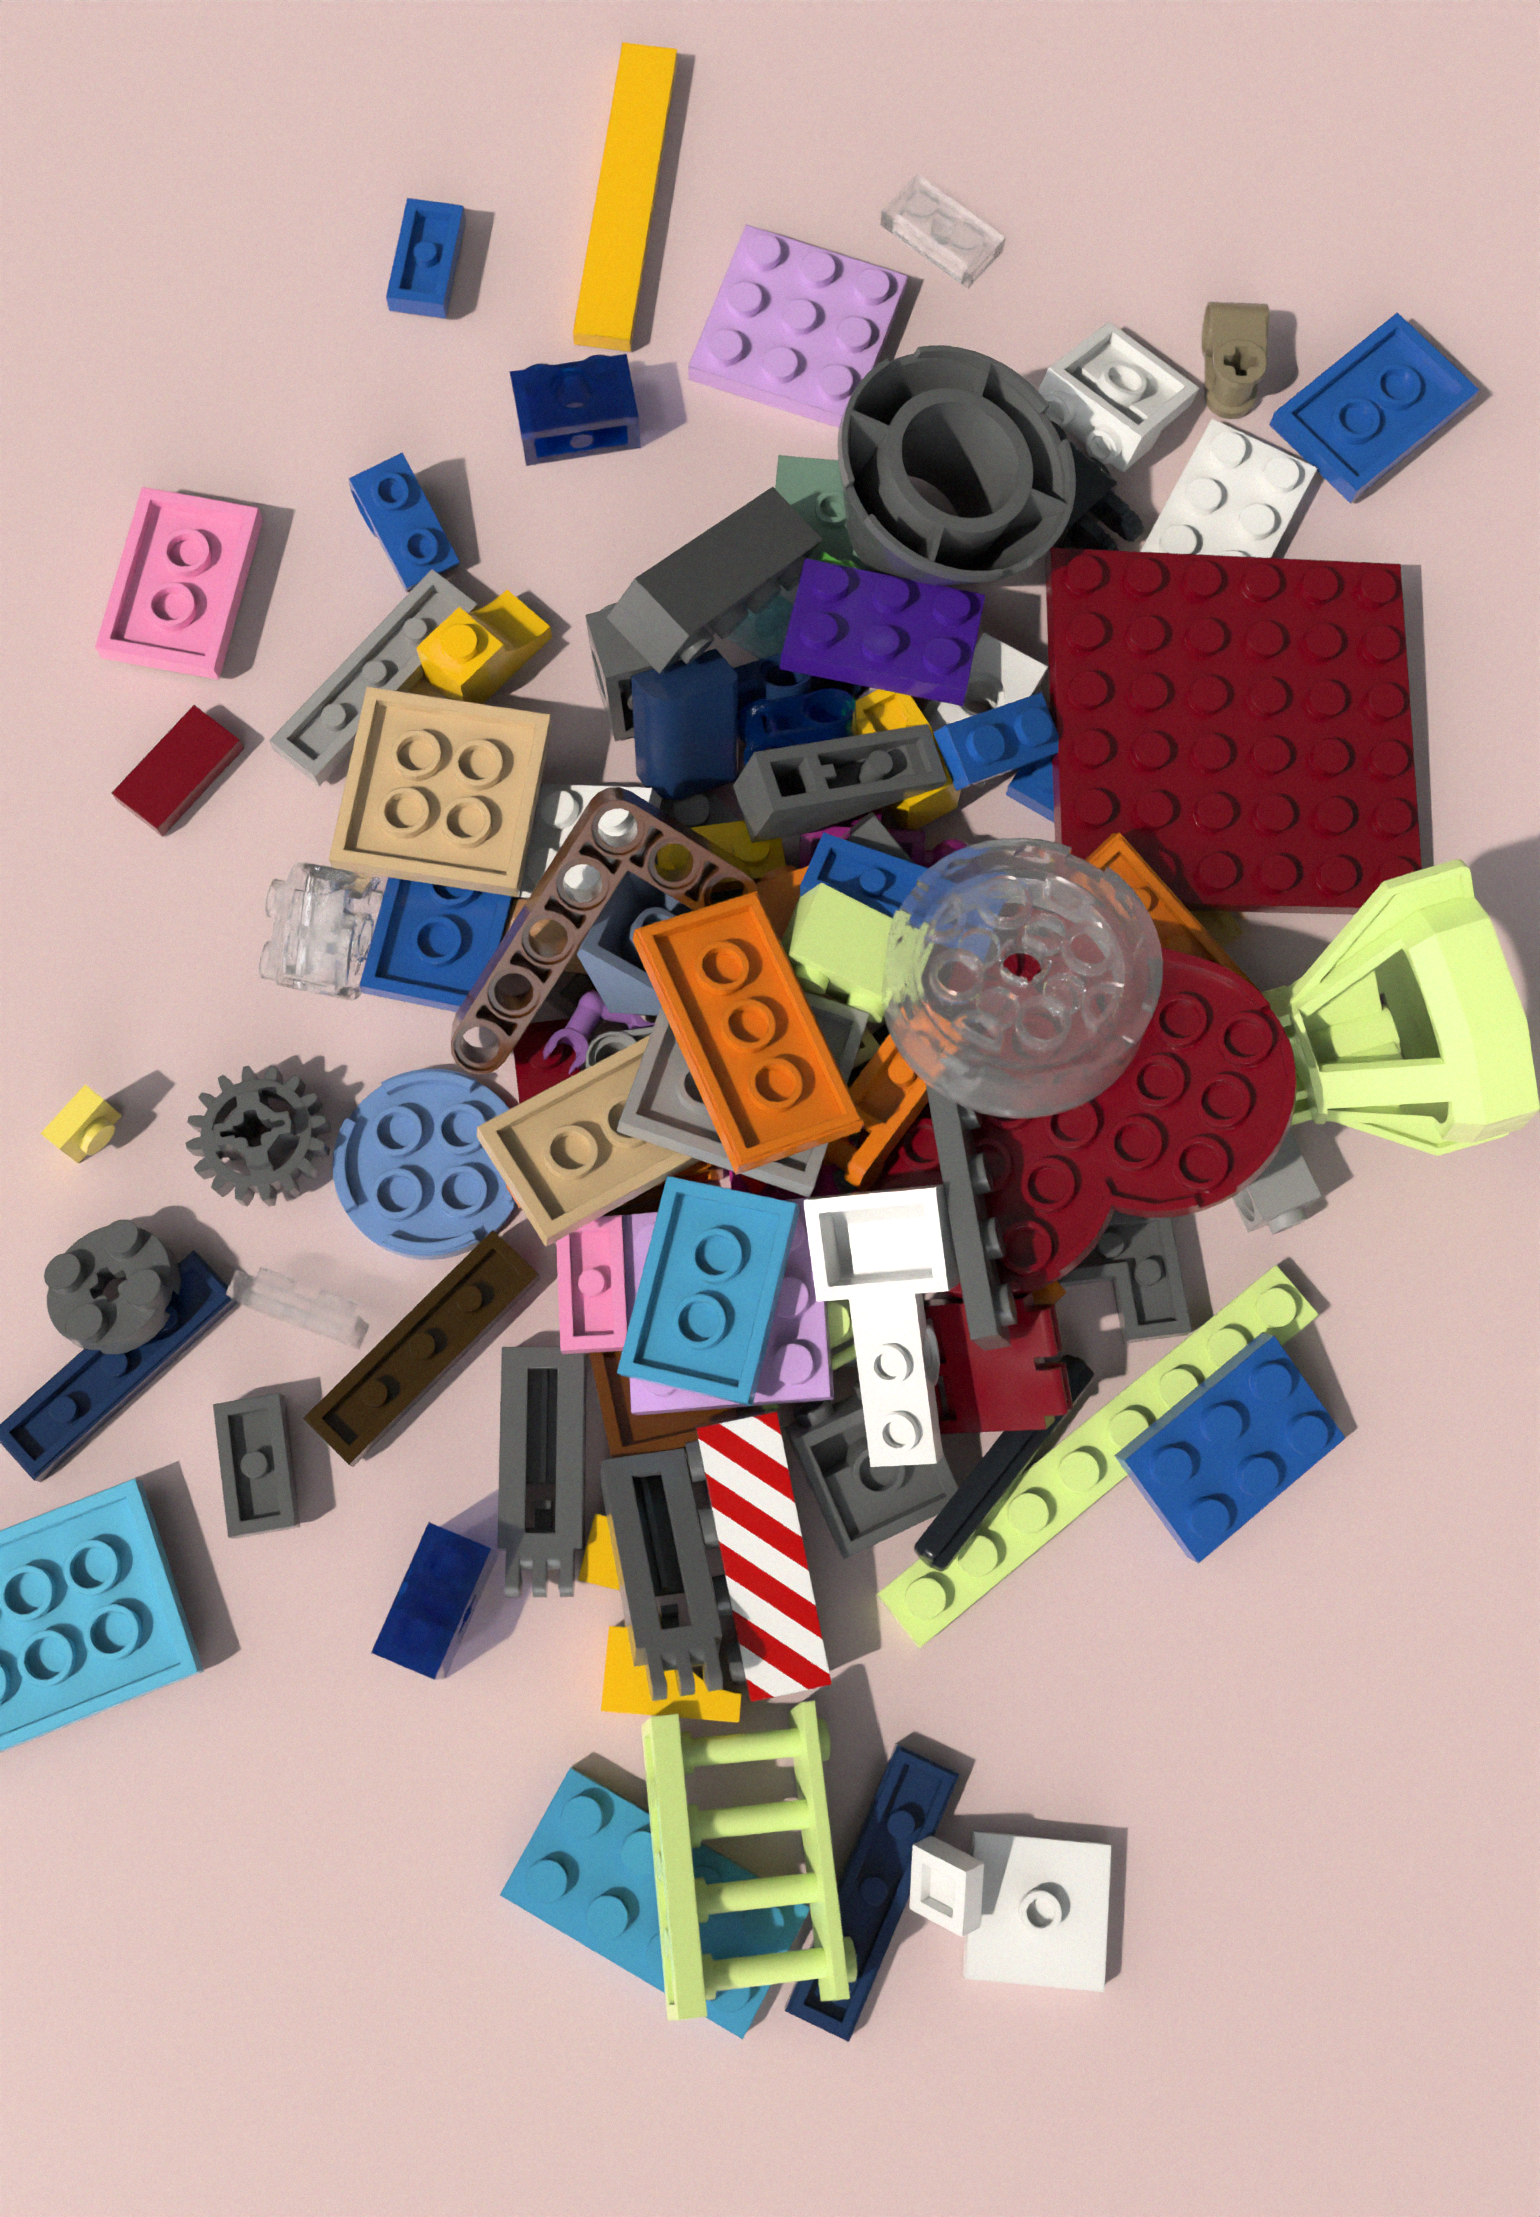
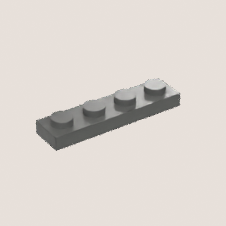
M951 1070L924 1076L970 1340L984 1351L1011 1346L1008 1326L1017 1324V1310L1009 1283L1000 1284L996 1259L1005 1257V1244L997 1217L988 1218L984 1194L993 1192L994 1187L985 1152L976 1153L972 1130L982 1127L978 1100L974 1090H965Z

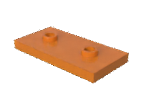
M757 891L634 930L633 943L735 1175L861 1130L864 1120Z

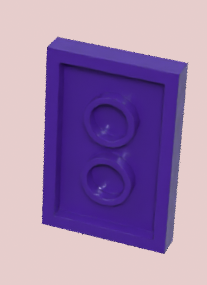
M805 558L781 653L780 669L963 706L985 594L924 584L905 578Z

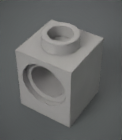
M1290 1128L1281 1148L1264 1172L1248 1187L1232 1197L1248 1233L1266 1225L1269 1226L1272 1234L1292 1228L1308 1219L1304 1210L1322 1197Z

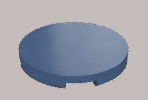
M445 1069L413 1070L381 1082L382 1086L362 1100L348 1119L345 1118L339 1130L333 1152L332 1166L335 1189L340 1203L355 1226L368 1239L396 1255L419 1260H437L458 1256L473 1250L492 1230L497 1233L510 1219L517 1207L516 1202L506 1188L507 1184L476 1137L477 1126L508 1111L509 1108L494 1092L477 1082L475 1078L456 1071Z

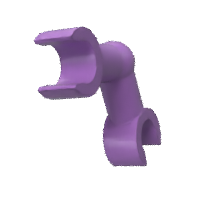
M587 991L581 995L578 1007L565 1029L555 1032L545 1045L543 1051L544 1060L549 1057L556 1045L560 1043L570 1045L576 1053V1059L569 1070L570 1075L575 1073L586 1061V1051L589 1048L587 1040L599 1019L625 1023L630 1030L653 1027L655 1023L645 1021L639 1014L609 1013L598 991Z

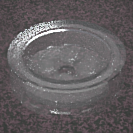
M1003 838L970 845L944 857L927 869L917 879L916 886L904 900L899 911L896 910L887 940L881 990L882 1007L889 1033L899 1053L918 1077L933 1090L963 1107L998 1117L1037 1118L1055 1115L1083 1105L1104 1092L1124 1073L1136 1055L1149 1026L1160 996L1163 980L1162 950L1152 918L1141 899L1117 873L1109 867L1104 872L1089 862L1071 855L1072 847L1031 838ZM1015 953H1025L1033 956L1039 962L1041 972L1035 975L1032 981L1027 982L1025 977H1018L1012 974L1007 967L1004 968V960Z

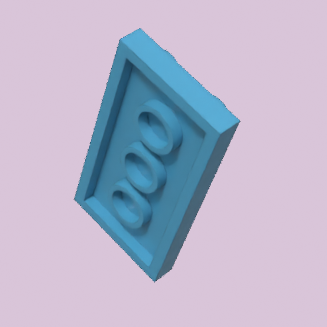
M570 1767L501 1891L500 1896L665 1993L649 1811L574 1767ZM702 1842L700 1848H691L694 1878L703 1877L706 1884L762 1878ZM805 1903L710 1914L707 1923H699L701 1954L711 1953L713 1960L787 1952L810 1910V1905ZM771 1985L716 1991L714 2000H706V2018L743 2039Z

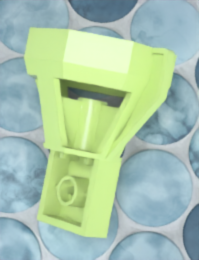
M1455 859L1383 881L1301 978L1288 987L1283 985L1261 992L1282 1024L1294 1054L1297 1095L1290 1126L1313 1120L1315 1124L1323 1125L1325 1121H1332L1439 1156L1505 1137L1510 1132L1523 1129L1540 1110L1527 1018L1491 919L1475 898L1471 871L1461 859ZM1380 994H1382V997H1383V1002H1384L1383 1005H1381L1380 996H1379Z

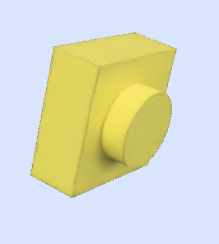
M85 1084L40 1134L79 1164L86 1155L96 1154L110 1141L115 1131L114 1124L122 1115Z

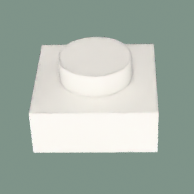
M933 1836L913 1844L909 1909L960 1937H964L981 1927L984 1862Z

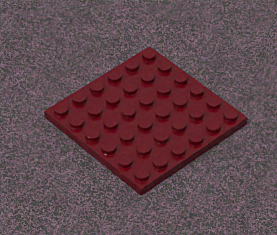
M1051 548L1045 557L1050 715L1059 735L1058 753L1052 756L1057 907L1087 908L1092 904L1068 876L1113 833H1120L1189 911L1355 915L1383 881L1422 870L1401 564Z

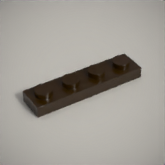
M492 1230L303 1419L348 1465L354 1467L541 1279L540 1275Z

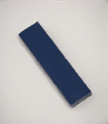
M193 1250L178 1263L181 1272L179 1295L174 1291L172 1292L171 1301L165 1309L170 1314V1317L164 1327L152 1339L142 1346L122 1354H104L100 1350L83 1349L0 1424V1443L34 1481L42 1482L241 1300L196 1251Z
M895 1744L837 1881L843 1937H851L857 1960L856 1981L848 1983L850 1999L821 2001L818 1979L795 1981L784 2007L786 2012L847 2042L850 2041L910 1896L912 1846L929 1836L934 1837L960 1775L959 1773ZM814 1938L809 1949L815 1948Z

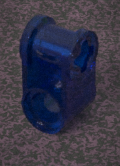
M830 688L820 689L808 694L776 699H759L750 702L738 714V734L740 739L747 745L744 750V765H747L754 752L765 751V748L777 749L858 735L856 702L854 698L843 690ZM763 716L768 717L771 732L765 733L762 721Z

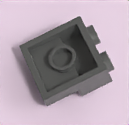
M859 1379L853 1385L856 1394L835 1404H832L831 1400L806 1402L794 1411L793 1415L796 1422L783 1427L805 1480L817 1500L835 1545L843 1559L938 1515L958 1490L944 1453L943 1457L936 1464L871 1467Z

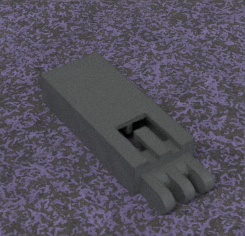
M560 1346L502 1347L497 1549L506 1551V1598H520L523 1587L521 1570H533V1597H547L548 1570H560L558 1578L560 1597H574L575 1550H585L587 1353L562 1354ZM556 1483L555 1528H552L551 1500L534 1501L535 1528H525L526 1484Z
M684 1448L601 1460L600 1484L634 1667L645 1665L651 1700L667 1699L668 1685L664 1672L674 1670L680 1697L695 1694L692 1667L701 1665L707 1691L722 1690L723 1678L718 1653L723 1633ZM685 1593L691 1625L680 1627L678 1604L660 1606L658 1615L655 1597Z

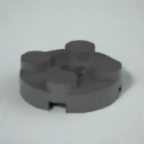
M129 1220L114 1221L108 1226L86 1234L76 1241L65 1253L55 1256L49 1262L44 1273L45 1283L49 1287L47 1293L49 1317L54 1327L62 1336L82 1349L100 1350L104 1354H122L134 1350L152 1339L164 1327L170 1317V1314L165 1309L171 1301L172 1292L174 1291L179 1295L181 1286V1272L178 1261L173 1252L153 1233L139 1228L134 1222ZM126 1276V1280L118 1286L120 1295L115 1300L110 1301L106 1296L102 1295L110 1281Z

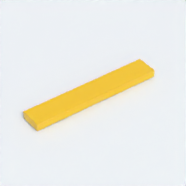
M622 42L573 328L574 345L631 352L678 64L677 49Z

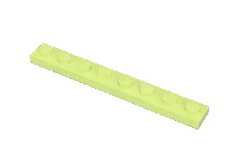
M1275 1265L1023 1472L947 1570L940 1572L930 1568L919 1558L876 1594L914 1644L921 1648L1128 1474L1114 1456L1262 1332L1274 1335L1282 1346L1319 1314L1280 1268Z

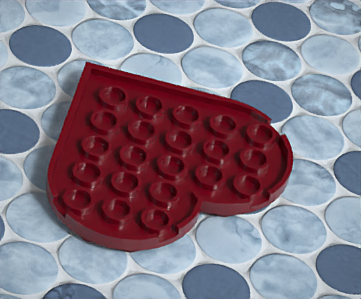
M1005 903L1004 910L983 962L936 945L933 946L912 1003L915 1001L966 1034L971 1042L951 1071L965 1090H974L978 1100L982 1127L972 1130L976 1153L985 1152L994 1187L993 1192L984 1194L988 1218L997 1217L1005 1244V1257L996 1259L1000 1284L1009 1283L1014 1297L1042 1289L1061 1279L1079 1265L1100 1241L1115 1211L1147 1218H1169L1204 1211L1223 1203L1248 1187L1275 1158L1289 1131L1295 1110L1297 1077L1294 1054L1290 1040L1282 1024L1271 1009L1270 1003L1253 985L1235 972L1203 958ZM929 1101L885 1160L884 1167L877 1180L867 1190L861 1191L856 1188V1193L943 1184ZM863 1128L858 1139V1149L870 1135ZM961 1282L949 1291H942L941 1293L963 1298Z

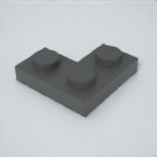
M1115 1211L1106 1231L1089 1255L1073 1270L1057 1280L1062 1287L1112 1280L1123 1344L1186 1336L1192 1332L1171 1217L1147 1218Z

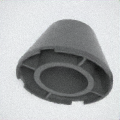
M946 345L918 347L914 354L899 357L890 362L887 358L865 375L846 404L839 426L837 447L848 535L856 554L871 572L945 587L982 583L1016 575L1039 561L1051 549L1064 531L1073 509L1076 490L1075 464L1068 438L1060 440L1055 427L1045 413L1050 405L1027 380L1005 364L987 355L961 347ZM908 476L921 479L942 492L953 505L958 517L945 513L927 502L914 488Z

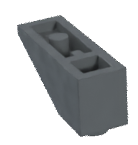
M928 724L754 752L733 787L751 843L810 833L942 787L947 782V778Z

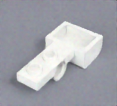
M944 1185L817 1196L804 1200V1209L816 1301L849 1299L870 1465L871 1467L936 1464L943 1457L934 1389L939 1377L940 1360L935 1332L931 1325H926L922 1293L949 1291L960 1283Z

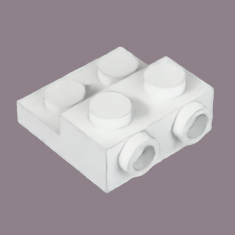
M1108 321L1048 368L1038 392L1050 405L1045 412L1049 419L1083 442L1090 457L1098 459L1103 464L1110 463L1121 472H1125L1152 449L1160 432L1190 407L1200 388Z

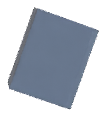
M628 870L583 939L577 956L609 1013L658 1016L661 1004L633 943L634 930L694 910Z

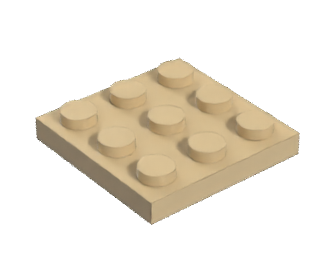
M366 687L328 859L332 868L519 897L552 730L551 715Z

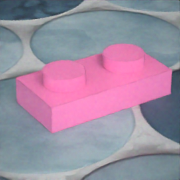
M622 1215L601 1216L556 1241L560 1351L562 1354L622 1351L628 1330Z

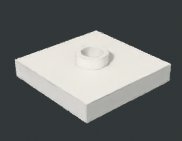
M972 1830L970 1855L984 1862L981 1927L965 1936L962 1976L965 1979L1104 1992L1112 1845L1101 1842Z

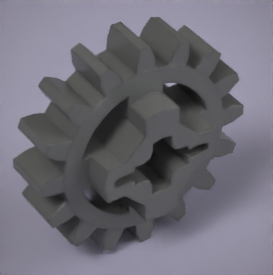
M245 1066L241 1074L242 1082L234 1085L230 1079L221 1075L218 1077L219 1086L222 1090L221 1094L214 1097L202 1092L198 1096L202 1104L207 1108L204 1116H188L187 1123L194 1130L200 1132L201 1135L186 1142V1149L194 1156L204 1157L194 1166V1170L204 1180L215 1176L211 1188L218 1195L224 1197L235 1187V1199L242 1206L248 1207L253 1200L254 1194L259 1193L262 1200L270 1207L276 1205L277 1190L285 1188L294 1197L301 1194L296 1179L302 1174L315 1180L319 1177L320 1174L311 1164L313 1156H329L330 1148L325 1142L319 1140L317 1135L330 1131L331 1124L325 1116L314 1115L322 1108L323 1104L315 1092L303 1096L306 1085L300 1077L294 1075L283 1085V1075L277 1067L270 1066L265 1073L264 1079H258L252 1068ZM268 1098L278 1099L287 1103L297 1114L290 1115L288 1111L274 1112L268 1103ZM234 1110V1112L231 1114L228 1120L224 1122L227 1116L231 1113V1111ZM265 1125L270 1132L262 1134L261 1145L253 1147L249 1140L257 1138V1128ZM296 1149L291 1158L281 1166L291 1150ZM228 1157L231 1161L244 1159L246 1166L250 1169V1175L240 1174L226 1166L222 1158Z

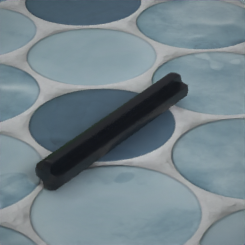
M1067 1354L1062 1356L1058 1362L1066 1363L1074 1406L1093 1382L1094 1372L1087 1366L1084 1360ZM1067 1414L1054 1416L1055 1421L1047 1429L1002 1432L915 1543L914 1552L927 1566L940 1572L948 1569Z

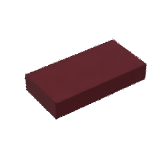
M193 705L111 794L118 803L163 837L244 750V747L236 736L197 706Z

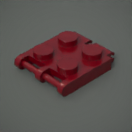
M1033 1293L1015 1296L1017 1324L1008 1326L1011 1346L984 1351L970 1340L963 1298L923 1300L926 1325H928L927 1319H932L938 1342L939 1376H943L949 1413H944L937 1381L934 1389L940 1434L1047 1429L1055 1421L1054 1416L1068 1414V1410L1074 1409L1066 1363H1045L1044 1357L1056 1356L1059 1351H1063L1055 1304L1034 1305Z

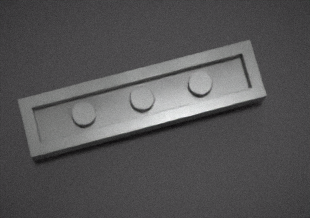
M431 569L269 740L274 751L320 786L353 751L366 687L408 693L424 676L416 647L459 606L466 613L479 610L478 604Z

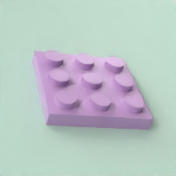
M746 225L689 363V380L839 428L846 404L865 375L879 362L905 294L908 275Z
M809 1198L783 1200L797 1203L801 1209L753 1406L834 1400L828 1301H816L804 1209V1200ZM658 1212L622 1215L627 1330ZM630 1378L631 1413L635 1415L748 1406Z

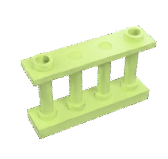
M815 1701L801 1702L788 1711L790 1729L692 1738L689 1731L680 1732L679 1714L651 1716L641 1725L668 2021L707 2017L706 2000H714L716 1991L818 1979L821 2001L850 1999L848 1983L856 1981L857 1960L851 1937H843L822 1765V1761H828L830 1757V1736L826 1720L824 1718L817 1719ZM793 1757L798 1800L699 1810L696 1803L687 1804L684 1775H692L694 1767ZM801 1829L806 1873L715 1884H706L703 1877L694 1878L691 1848H700L701 1840ZM810 1903L815 1948L713 1960L711 1953L701 1954L699 1923H707L710 1914Z

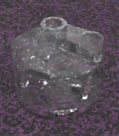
M298 862L291 868L286 881L274 879L271 882L266 898V915L274 918L271 941L268 940L265 943L260 957L259 973L261 978L274 980L277 986L351 1001L358 999L362 993L359 986L362 974H359L358 971L361 963L367 959L383 899V891L376 890L379 883H381L378 876L309 862Z

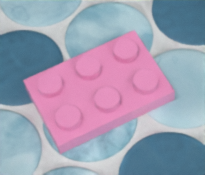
M142 487L95 645L101 658L219 680L263 523L259 508Z

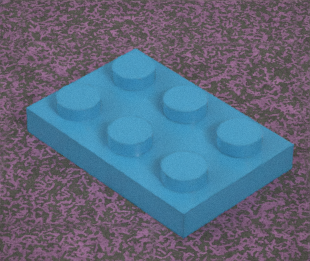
M667 1176L617 1374L753 1407L801 1209L797 1203Z

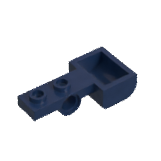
M716 648L704 652L689 665L681 659L660 674L655 669H650L632 675L636 775L646 788H653L661 798L671 800L688 798L731 783L739 776L738 733L757 727L764 733L774 737L787 738L797 736L805 732L810 726L811 708L861 692V685L780 669L782 652L733 668Z

